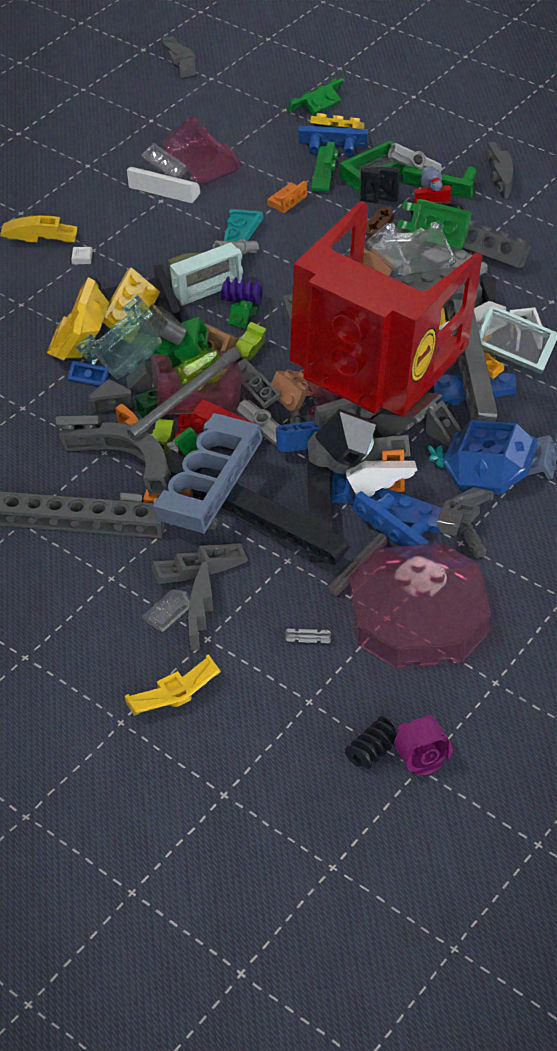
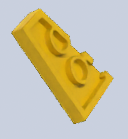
M321 113L311 116L310 123L354 129H364L365 124L360 122V118L350 117V120H343L344 116L333 115V118H326L327 114Z

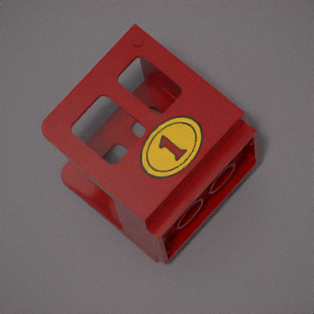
M361 201L294 263L290 361L304 368L303 379L374 414L383 407L399 416L405 417L469 345L482 255L477 252L474 253L468 260L430 289L425 291L417 290L363 265L368 205ZM352 228L349 257L333 251L331 247ZM465 282L460 310L440 330L441 312L444 303ZM458 328L457 337L452 336L451 334Z

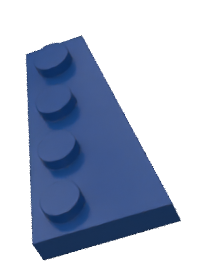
M514 373L499 374L493 380L490 378L494 397L516 393ZM461 374L442 375L433 385L434 393L442 395L436 403L443 400L445 404L451 403L453 406L460 404V401L466 400Z
M387 488L377 490L372 499L377 502L385 494H391L395 498V504L387 511L409 527L414 525L419 519H425L429 524V532L441 533L436 523L442 510L441 507Z

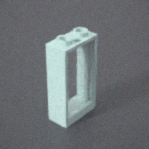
M230 242L170 265L173 294L181 306L221 291L227 276H230V282H233L234 278L237 277L238 283H240L243 274L241 266L242 253L240 249Z
M491 305L490 310H485L481 321L484 322L482 328H478L483 350L542 375L557 341V332Z

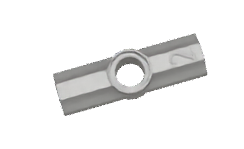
M394 143L389 150V159L404 166L422 170L428 166H433L434 169L441 173V164L427 158L421 151L414 152L397 143Z
M244 399L240 402L236 409L237 414L253 423L259 424L262 437H265L277 447L276 428L280 424L272 419L271 413L268 410L260 409L250 400Z

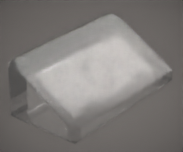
M172 589L142 616V619L157 630L164 632L189 609L190 597L186 591Z

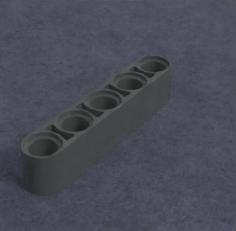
M154 304L149 307L145 315L147 323L160 337L179 345L185 336L186 328L170 312Z

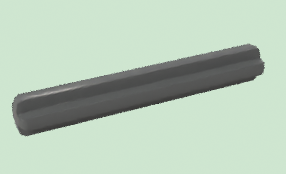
M382 533L377 534L330 583L328 592L338 596L388 543V537Z

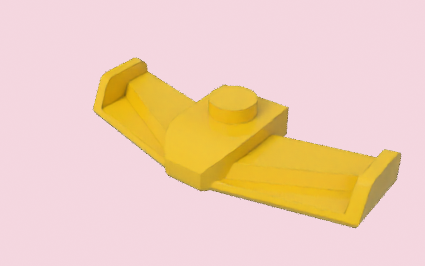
M208 654L206 659L183 677L177 671L157 681L158 689L131 696L127 694L125 695V701L134 716L140 712L167 705L173 707L181 706L191 701L192 694L221 671Z

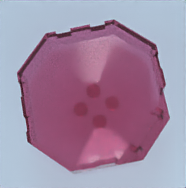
M443 543L377 549L350 575V599L352 601L358 645L395 668L405 667V664L410 662H419V666L439 664L441 659L451 658L453 663L463 662L490 632L491 611L480 565Z

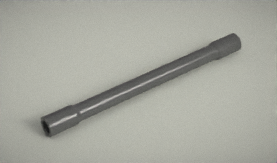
M232 347L224 353L215 363L144 418H141L126 430L128 436L133 440L138 438L166 413L225 367H228L240 358V351L236 347Z

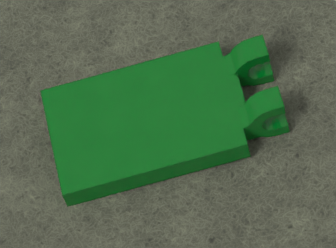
M418 199L417 204L403 202L402 209L414 211L411 222L399 220L397 225L399 228L410 230L408 236L463 250L472 212Z

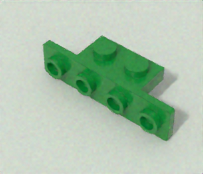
M333 79L326 86L321 85L313 92L308 91L300 98H293L286 109L287 113L306 105L314 116L338 104L341 99L336 90L341 87L344 79Z
M328 142L327 146H319L311 186L312 191L328 192L330 189L332 173L336 169V160L338 158L335 142Z

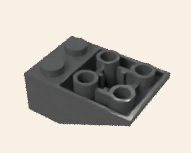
M425 393L405 417L384 409L371 420L376 422L375 428L382 437L399 436L414 424L419 423L427 412L429 413L437 407L436 401L442 395Z

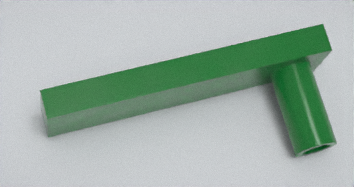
M405 166L402 170L403 183L423 188L421 185L422 169ZM471 166L467 167L462 178L442 174L443 186L450 185L451 195L471 199L473 195V179L477 170Z

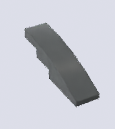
M241 543L199 546L198 551L195 553L176 554L174 560L153 561L151 568L157 583L162 584L195 579L202 562H207L208 572L211 575L246 563L248 558Z
M202 562L190 596L188 623L191 650L200 649L198 631L207 630L205 612L213 611L207 562Z

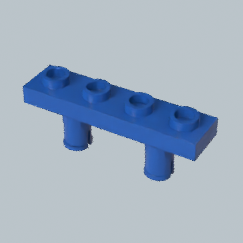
M299 126L298 129L299 143L309 144V153L318 154L320 144L327 145L328 142H335V145L344 146L343 153L345 156H352L355 146L368 147V129Z
M362 491L355 495L352 510L358 516L364 518L375 529L380 530L391 541L397 543L419 561L425 557L429 541L421 536L429 528V524L425 519L421 518L411 527L407 526L387 511L395 504V498L389 493L385 494L377 502Z

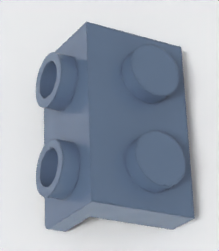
M550 435L536 438L538 447L528 475L544 472L549 480L553 479L554 470H556L557 443H554Z

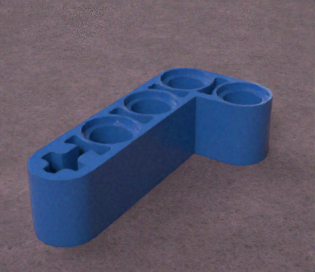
M314 421L278 426L276 428L277 450L281 452L306 450L308 447L307 441L323 426L317 427Z

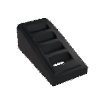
M482 276L480 278L483 302L491 301L495 303L496 278Z

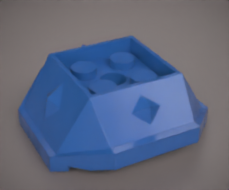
M471 420L461 431L454 432L443 459V465L461 491H467L472 487L493 491V494H503L510 486L518 483L528 475L538 447V441L525 432L517 423Z

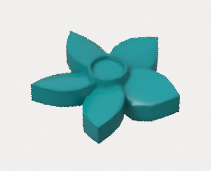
M429 445L427 448L432 455L428 460L435 462L438 467L443 468L445 453H442V445L438 446L436 450Z

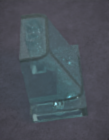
M138 295L123 307V310L128 315L98 341L90 335L76 347L91 364L94 365L100 360L115 379H120L127 373L133 372L138 367V364L150 358L153 351L162 343V339L146 321L153 313Z

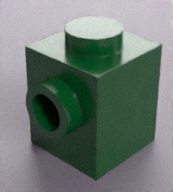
M157 387L136 396L137 412L144 418L166 401L168 396Z

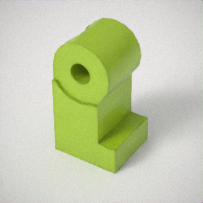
M252 322L249 323L247 331L235 345L241 353V358H246L250 361L265 342L266 328Z
M159 419L156 421L155 429L151 434L159 444H164V453L168 450L167 443L172 442L174 439V420Z

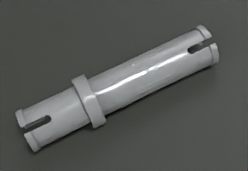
M245 239L238 241L217 240L213 244L214 249L231 242L236 248L240 249L242 254L247 252L256 253V250L259 249L256 241H246Z

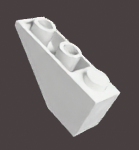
M364 461L346 470V476L356 495L362 491L371 497L375 494V491L381 488H389L395 484V481L401 478H410L418 470L415 461Z

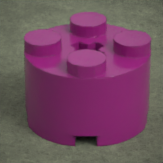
M432 715L424 716L410 723H402L397 728L398 734L394 742L395 749L411 773L414 771L417 775L431 774L442 767L441 762L445 758L449 760L452 756L453 745Z

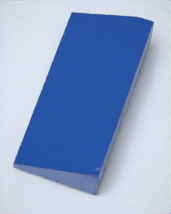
M72 360L67 380L100 387L112 377L113 371L108 367Z
M333 472L331 503L354 504L356 494L346 474Z

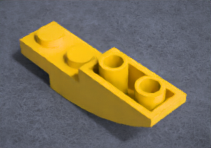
M28 216L3 223L0 236L36 243L39 237L75 243L77 226L59 224L60 217Z

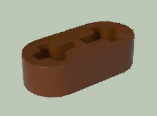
M382 207L366 224V234L370 239H377L382 236L385 230L394 221L392 209Z

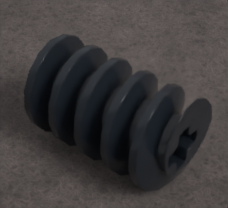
M380 716L377 721L371 724V727H368L350 746L345 748L347 758L356 766L370 769L372 762L377 763L379 756L383 757L386 754L385 750L392 748V744H394L397 736L393 724L384 716Z

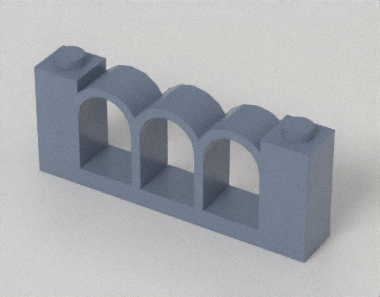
M213 413L209 421H206L204 425V432L197 438L198 450L189 453L183 460L184 472L173 476L168 484L169 491L163 490L159 498L155 499L153 508L157 520L205 534L263 440L260 425ZM222 446L234 449V452L231 456L209 451L208 449ZM205 467L219 470L221 473L217 478L194 471ZM194 489L206 492L207 495L202 501L181 495L180 493L185 490Z

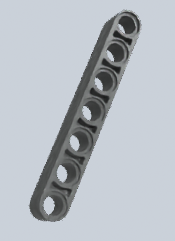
M450 299L448 301L447 315L449 321L458 313L463 300ZM474 312L469 345L457 360L470 419L496 422L497 408ZM458 328L452 333V336L457 337Z

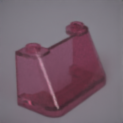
M193 115L185 120L162 143L166 149L164 153L170 159L174 158L193 174L192 177L198 184L201 182L207 184L237 171L242 166V163L231 147L226 143L222 145L211 136L204 127L199 125L198 120Z
M227 351L217 352L212 358V364ZM151 355V369L157 407L209 366L172 368L171 360L167 355ZM237 361L225 367L166 414L192 413L201 399L207 400L228 411L235 410L239 406L241 394V372Z

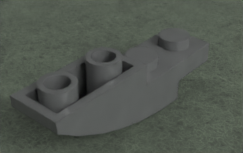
M489 142L485 155L493 169L491 180L496 184L497 191L501 193L503 198L508 199L512 188L513 162L508 150L500 151L496 142Z
M246 358L232 367L233 377L260 407L265 409L282 397L273 385Z

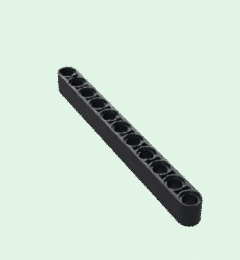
M167 450L164 454L171 471V477L184 472L182 463L185 457L172 450ZM205 467L194 471L214 478L219 476V474ZM235 483L221 506L224 510L331 565H335L350 549L349 543L342 536ZM192 489L194 494L203 499L207 495L206 492Z

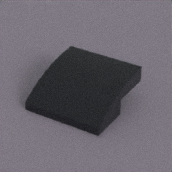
M370 167L361 169L360 201L378 204L379 200L397 202L399 199L400 168Z

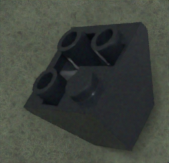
M338 409L315 436L337 462L355 467L367 455L376 422Z

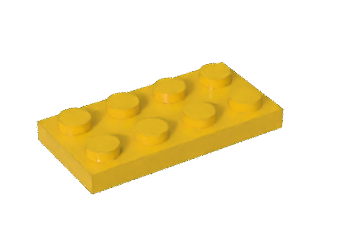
M132 267L129 268L109 302L103 323L129 345L132 344L145 322L147 310L155 303L160 291Z

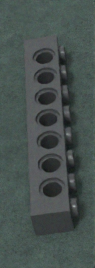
M0 492V526L162 538L166 523L157 520L153 508L154 503Z

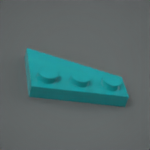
M230 209V218H228V228L225 232L224 241H238L240 239L248 241L263 220V212Z

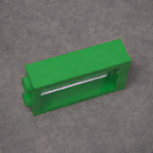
M389 140L341 162L340 179L360 193L361 169L395 167L400 168L401 177L403 176L402 170L405 166L389 159L388 153L394 142Z

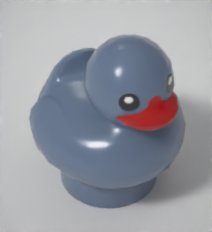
M433 166L424 168L421 171V185L423 188L430 187L433 191L441 190L443 186L442 174L434 169Z

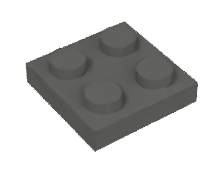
M98 415L56 416V425L61 427L62 430L93 429L101 427L102 422H104V419Z

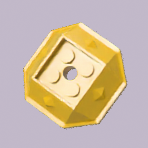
M87 278L79 291L72 312L68 317L64 316L60 321L47 354L63 361L65 358H82L98 334L109 302L98 289V284L93 279Z

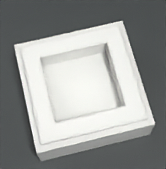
M73 247L72 264H91L92 247Z

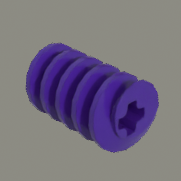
M227 276L221 288V300L226 298L227 301H232L233 299L235 302H239L241 299L250 301L252 304L256 302L257 305H260L263 298V287L260 286L259 280L253 285L252 279L249 280L248 284H245L244 278L238 283L237 277L234 278L233 282H230V276Z

